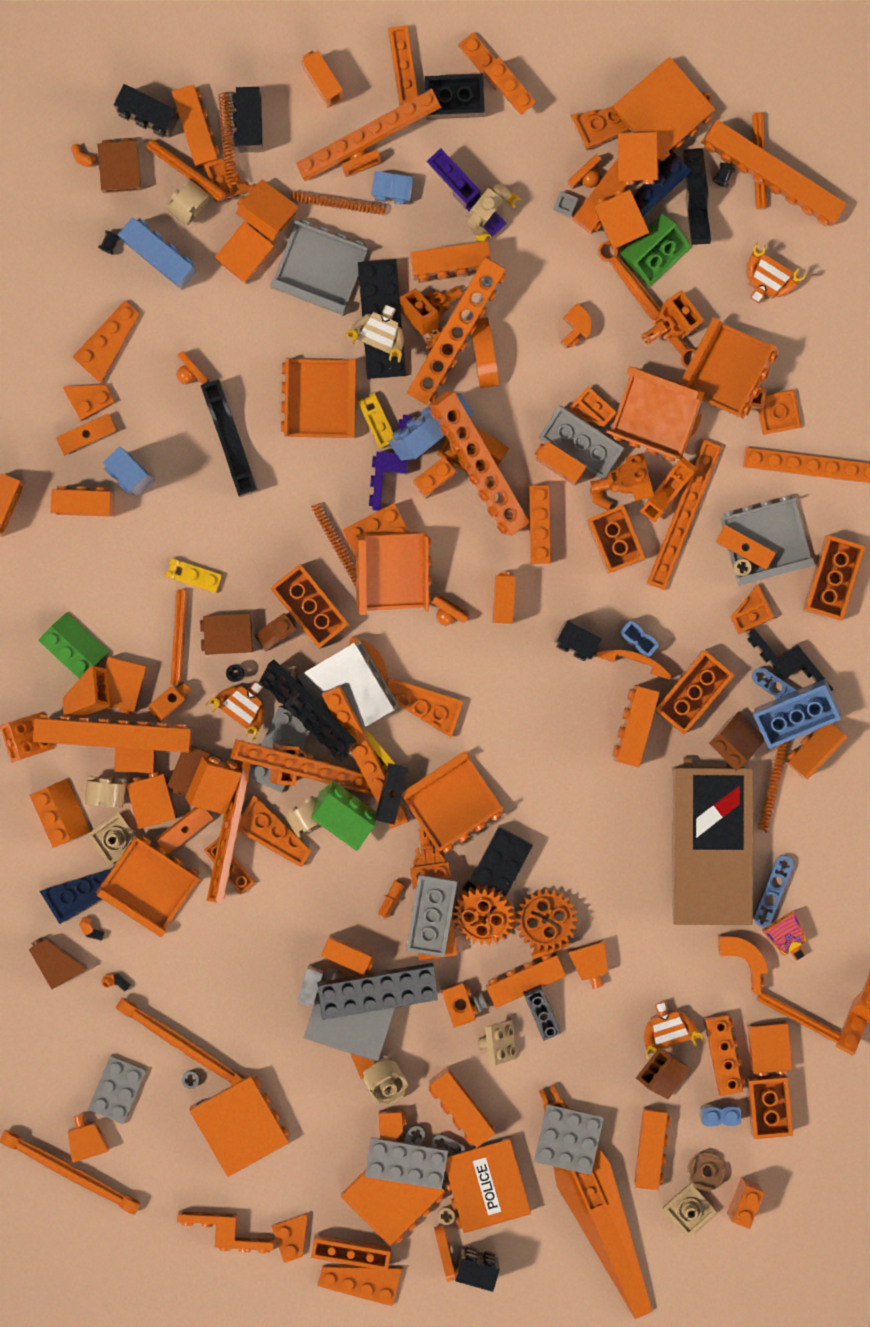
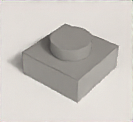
M560 191L553 210L571 217L578 198Z

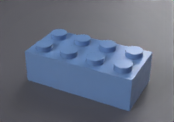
M132 217L118 234L119 238L182 290L196 273L193 262L185 255L181 257L178 249L171 243L166 245L163 237L155 230L150 232V228L142 219L138 218L136 220Z
M456 394L468 416H470L473 411L462 395ZM429 406L421 411V416L409 420L406 423L407 427L403 430L399 429L392 434L393 438L388 441L400 460L418 458L444 437L440 430L439 422L430 413L431 409ZM451 412L448 413V420L451 419Z
M121 446L103 462L106 465L104 470L115 480L119 481L118 485L130 495L134 493L138 496L154 481L147 471Z
M826 679L754 708L753 716L769 749L841 720L842 714Z

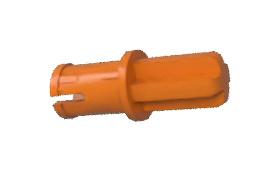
M394 880L388 894L384 895L386 898L378 911V915L388 918L395 903L398 904L397 899L405 887L404 884Z

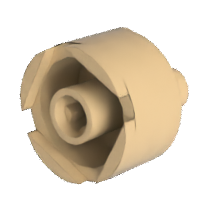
M188 178L182 185L183 189L181 191L177 189L171 196L172 200L165 208L185 225L191 224L200 214L199 211L207 205L211 197Z
M87 776L85 804L123 807L126 779H115L114 781V777L103 776L99 779L96 776Z
M314 796L303 801V806L299 808L295 806L287 811L288 816L286 820L297 838H301L300 834L303 832L307 835L321 827L320 824L311 819L317 798L315 799Z
M383 1058L380 1062L375 1063L363 1072L364 1083L376 1104H380V1102H386L387 1105L393 1104L405 1095L408 1082L398 1063L391 1061L390 1058Z

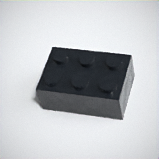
M483 74L425 76V92L433 89L441 105L440 109L428 114L426 120L484 117Z
M123 84L113 104L117 110L116 112L119 113L118 116L127 121L131 118L139 127L143 129L149 127L153 130L154 134L162 138L164 136L170 138L179 119L177 109L126 84Z
M259 86L236 87V93H232V102L234 109H236V112H233V124L237 128V132H233L235 147H238L240 153L263 152Z
M567 620L564 621L554 642L557 643L556 647L564 652L570 650L574 652L573 656L575 658L586 661V659H592L602 638Z
M498 826L471 879L484 886L487 885L490 889L495 887L497 893L502 891L501 895L507 896L533 844Z
M471 1246L461 1247L455 1266V1281L493 1292L500 1270L498 1257H495L496 1254L489 1251L484 1253L477 1252V1249Z

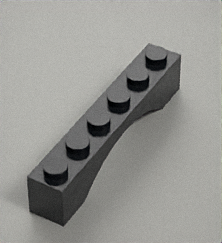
M220 380L200 385L238 496L243 497L257 492L258 489Z

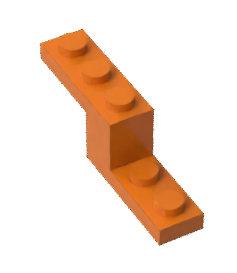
M474 32L458 44V47L479 72L483 74L494 90L499 89L520 115H523L536 104V101L499 57L495 59Z
M870 972L863 990L852 1002L835 1046L852 1056L856 1053L867 1021L870 1019Z
M178 1212L177 1222L182 1223L183 1226H193V1223H199L202 1227H212L213 1224H216L215 1248H219L220 1251L239 1249V1252L258 1250V1253H270L274 1249V1239L236 1237L237 1214Z

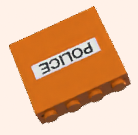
M510 1136L502 1138L500 1142L447 1156L445 1172H447L448 1180H445L448 1192L452 1191L454 1198L451 1199L453 1210H457L459 1217L456 1218L458 1228H463L464 1233L531 1214Z

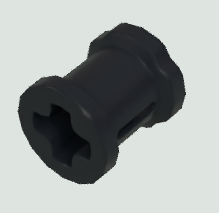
M720 162V169L712 181L719 186L728 188V181L736 169Z
M105 230L106 235L98 249L113 255V250L118 240L121 239L118 235Z
M230 665L226 670V677L231 682H238L244 677V669L239 665ZM233 668H236L237 671H240V675H237V679H234V676L230 675V672L234 670Z

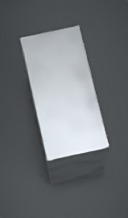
M308 965L297 1003L313 1007L318 991L317 982H321L323 969Z

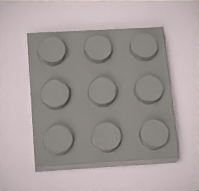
M547 1104L534 1162L591 1175L604 1117Z

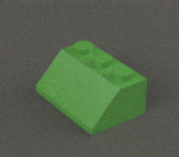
M661 214L648 227V234L635 239L620 253L632 270L649 287L691 248V245L676 223L664 214Z
M68 612L56 621L38 640L79 679L89 667H96L109 653Z
M332 781L319 792L311 819L357 851L375 826L376 811L335 781Z

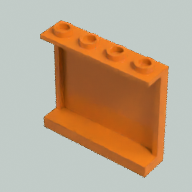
M669 56L615 103L609 111L613 116L617 114L633 133L658 132V160L660 159L663 162L671 155L669 151L673 147L678 149L685 142L683 140L685 136L689 135L691 137L699 130L697 126L701 122L705 125L713 118L711 114L715 108Z
M713 317L680 383L705 392L702 401L744 419L745 415L747 416L751 411L753 399L757 398L761 391L760 385L762 381H765L770 373V365L775 363L778 358V348L774 344L771 346L722 324L720 320Z
M286 358V362H282V374H286L285 382H282V394H285V401L281 402V413H285V421H281V432H284V436L355 438L356 359L315 360Z
M629 366L626 374L630 376L612 429L607 430L606 433L611 434V438L622 442L624 439L629 441L628 445L636 448L643 446L647 448L646 451L657 455L659 452L664 454L663 458L671 461L681 459L705 392L637 367Z
M425 531L356 535V605L359 615H367V611L424 608L425 611H429V605L432 604V596L429 593V586H432V578L429 575L432 560L431 556H428V549L432 548L431 537H428Z
M466 751L460 753L403 791L401 796L439 854L441 852L446 854L454 848L453 844L458 841L460 843L470 838L469 834L474 830L479 832L486 827V822L491 819L492 821L497 820L503 815L501 812L504 811L503 806L495 798L469 759Z
M135 835L96 891V894L162 938L166 932L165 928L197 882H201V879L198 876V871L192 867L187 869L182 865L183 862L175 856L171 858L166 855L167 851L162 847L157 846L155 848L150 844L152 841L147 837Z
M251 1072L245 1079L202 1103L191 1105L189 1110L227 1177L289 1144L288 1137L290 1133L287 1127H282L279 1120L281 1117L276 1109L272 1110L269 1105L271 1100L266 1092L263 1094L260 1089L262 1086L257 1076L253 1077Z
M365 1169L341 1193V1198L391 1246L393 1243L398 1244L404 1236L402 1234L407 1229L410 1231L418 1223L416 1220L421 1215L424 1217L430 1212V1206L434 1202L438 1203L443 1199L445 1187L442 1186V1189L369 1178L365 1177Z

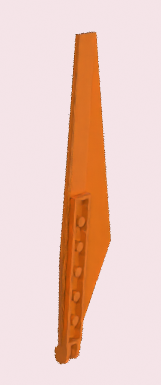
M554 1084L550 1086V1090L556 1100L550 1103L547 1100L545 1091L543 1089L539 1090L544 1102V1112L547 1104L569 1109L563 1099L559 1097ZM597 1147L591 1175L553 1166L558 1190L634 1319L653 1312L612 1167L608 1159Z

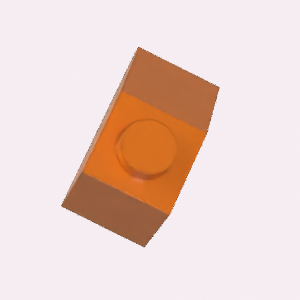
M402 1110L378 1112L380 1139L395 1141L402 1134L403 1126H407L406 1115H402Z

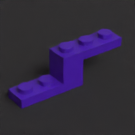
M440 148L427 160V164L451 188L453 196L461 205L470 212L480 199L481 191ZM495 211L483 228L493 237L506 225V222Z
M403 415V419H399L398 430H403L407 427L406 423L411 420V415ZM377 452L376 456L372 457V467L375 468V475H371L370 487H374V493L369 496V506H372V511H379L381 508L383 473L406 475L407 460H400L396 453Z

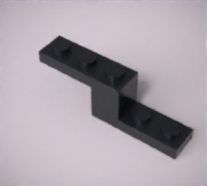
M703 148L684 149V164L692 171L686 176V207L691 245L711 244L707 210L709 192Z
M751 629L747 633L749 637L747 641L753 648L757 646L761 651L760 657L765 663L770 662L773 666L771 670L778 678L786 679L802 665L804 668L801 670L808 678L812 677L815 682L825 679L798 644H794L781 656L777 657L755 629ZM827 681L831 691L834 690L833 687Z

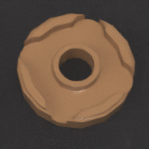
M702 1152L696 1154L690 1160L687 1174L695 1188L701 1191H712L723 1184L726 1177V1167L718 1155L712 1152ZM705 1166H708L711 1169V1174L709 1177H706L703 1174V1168Z

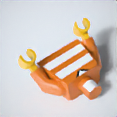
M756 242L753 249L754 252H752L747 263V278L750 280L749 285L755 288L750 298L760 304L765 295L772 299L774 296L781 297L790 293L798 285L799 281H802L807 276V272L804 276H799L798 271L801 267L792 272L764 254L766 245H764L762 250H758V242Z
M255 681L248 690L243 686L238 687L235 685L226 688L206 703V706L209 703L214 705L212 712L219 708L247 729L245 737L248 733H252L254 735L252 741L256 739L258 731L264 722L265 707L262 705L263 701L257 697L263 690V687Z
M666 1001L655 1004L658 1015L650 1017V1022L646 1024L643 1036L647 1049L646 1058L648 1060L649 1054L655 1053L659 1047L663 1049L691 1039L693 1044L697 1046L695 1042L697 1038H701L704 1042V1038L699 1033L694 1021L685 1013L678 1012L676 1009L669 1011Z

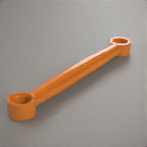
M609 241L603 242L598 249L599 258L604 262H610L626 287L653 321L658 317L661 308L617 255L618 248L614 249L615 254L613 257L605 258L602 256V247L610 245ZM670 336L667 339L680 353L681 364L687 369L688 365L685 364L684 356L689 352L695 354L696 350L689 349L681 336Z
M122 997L115 1008L122 1014L135 1019L174 1048H178L191 1059L229 1081L231 1085L246 1078L240 1073L232 1071L170 1027L141 1011L126 998Z
M4 1130L0 1137V1143L19 1150L61 1176L118 1204L124 1211L135 1215L141 1203L137 1199L121 1194L84 1171L71 1166L64 1160L22 1140L16 1133Z

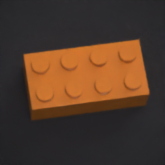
M488 241L410 252L413 279L418 280V283L430 281L429 278L437 277V280L448 279L449 275L465 277L468 276V273H476L485 256L490 258Z
M830 535L825 536L802 610L836 621H843L866 546Z
M301 564L270 587L318 649L349 626V623Z
M702 650L659 701L655 712L681 734L685 735L734 677V674L707 651Z
M634 686L633 689L629 690L627 700H630L629 707H625L622 719H625L624 726L619 727L617 734L620 741L618 745L614 746L612 753L615 761L640 768L660 692L639 686Z
M448 1066L429 1080L428 1088L430 1094L434 1099L439 1098L441 1101L440 1106L447 1115L450 1113L453 1116V1124L458 1130L462 1129L465 1132L464 1138L470 1146L474 1144L478 1148L495 1135L494 1126Z

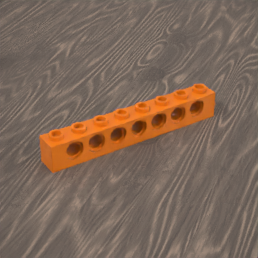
M485 256L406 394L425 405L429 401H434L438 394L435 390L438 385L442 386L447 378L445 373L448 367L453 368L457 361L455 355L458 351H463L467 344L465 338L468 334L472 335L477 327L474 324L478 317L482 318L487 310L484 307L487 300L492 301L497 292L494 288L497 283L502 284L507 275L504 273L505 267ZM484 276H490L493 279V283L490 286L482 284L481 280ZM474 293H480L483 296V300L480 303L473 302L472 295ZM464 310H470L473 313V317L470 320H465L462 317ZM454 327L462 328V336H454L452 329ZM444 344H451L453 352L450 354L444 353L442 346ZM441 361L444 366L443 369L435 370L432 366L433 362ZM431 378L434 382L433 386H424L423 379Z
M446 391L428 404L431 409L430 413L439 422L442 434L450 441V448L458 455L460 465L466 469L470 482L479 491L478 496L487 505L489 515L497 522V529L504 535L513 536L530 522L456 393ZM449 412H451V419H450V420H448V413H449ZM460 428L461 434L458 437L457 431ZM468 445H470L469 453L467 452ZM477 461L480 464L478 469L476 468ZM487 477L489 478V483H488V485H486V478H487ZM496 494H498V500H497V501H495V495H496ZM507 509V516L505 517L504 512Z

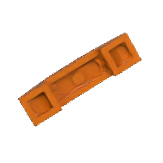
M605 650L595 653V657L611 662L615 661L616 655L652 666L650 672L652 675L668 680L671 678V675L660 664L639 653L626 650Z

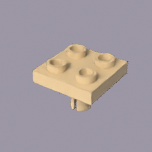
M119 812L87 835L108 866L118 861L134 838L135 833Z
M512 1020L486 1026V1037L478 1039L479 1049H487L489 1066H496L516 1059Z
M691 1182L662 1207L664 1212L688 1238L717 1213Z

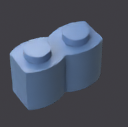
M375 171L371 195L375 197L376 201L386 202V199H392L395 204L405 205L406 202H410L414 179L410 176Z
M627 621L619 631L625 641L634 644L635 649L646 657H650L659 647L657 641L652 636L644 634L642 628L633 621Z
M732 1103L720 1106L705 1104L700 1106V1121L703 1125L710 1127L720 1124L736 1126L741 1124V1109L738 1105Z

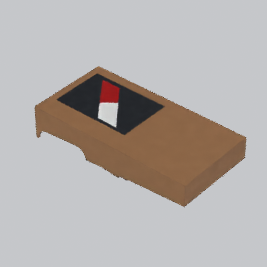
M683 757L684 767L672 768L673 924L753 925V769L740 767L735 771L727 761L726 767H693L692 757Z

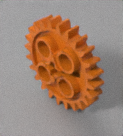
M477 885L476 891L470 887L468 892L464 890L462 896H458L457 902L453 906L452 914L455 915L453 922H457L455 928H461L460 935L467 934L466 940L472 937L473 943L480 940V945H483L484 941H487V944L490 945L493 940L497 944L499 938L504 940L505 936L509 935L511 929H513V922L516 918L514 916L515 909L511 908L513 903L507 902L508 896L501 897L502 891L495 893V887L491 891L488 890L487 885H485L484 890H481L480 886ZM482 901L487 902L488 905H484V904H482L481 902H482ZM494 915L501 917V919L495 918Z
M546 889L545 894L538 890V896L530 893L532 899L524 898L526 904H519L522 911H516L520 918L515 919V922L520 924L516 926V929L521 931L519 937H525L523 942L525 944L530 942L531 949L537 945L538 951L544 947L546 952H548L549 947L556 951V945L563 948V941L569 944L567 937L574 938L571 930H577V926L573 924L578 923V919L574 918L577 915V911H571L575 907L574 904L568 905L569 897L563 900V893L556 896V890L549 894L548 889ZM541 904L548 905V909L546 911L538 910ZM532 912L538 913V915L544 919H548L549 917L551 923L562 927V929H557L554 925H552L549 922H546L544 924L543 919L536 915H533ZM562 913L565 915V918L562 921H557L555 916ZM532 920L538 921V926L535 928H530L528 925ZM548 930L555 931V935L550 938L546 937L545 933Z

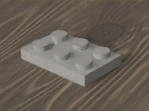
M110 1055L88 1110L124 1125L146 1069Z

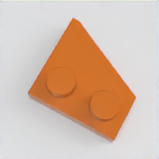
M223 159L203 165L208 180L226 193L223 200L248 193L250 186L237 173H233L237 175L236 177H228V179L236 178V181L228 182H237V184L229 185L226 183V168H224L225 161Z
M106 385L63 387L81 421L115 403Z
M589 386L567 409L584 421L602 427L617 413Z
M756 585L730 618L738 635L773 620L774 616L759 585Z
M307 1213L271 1226L284 1263L303 1257Z

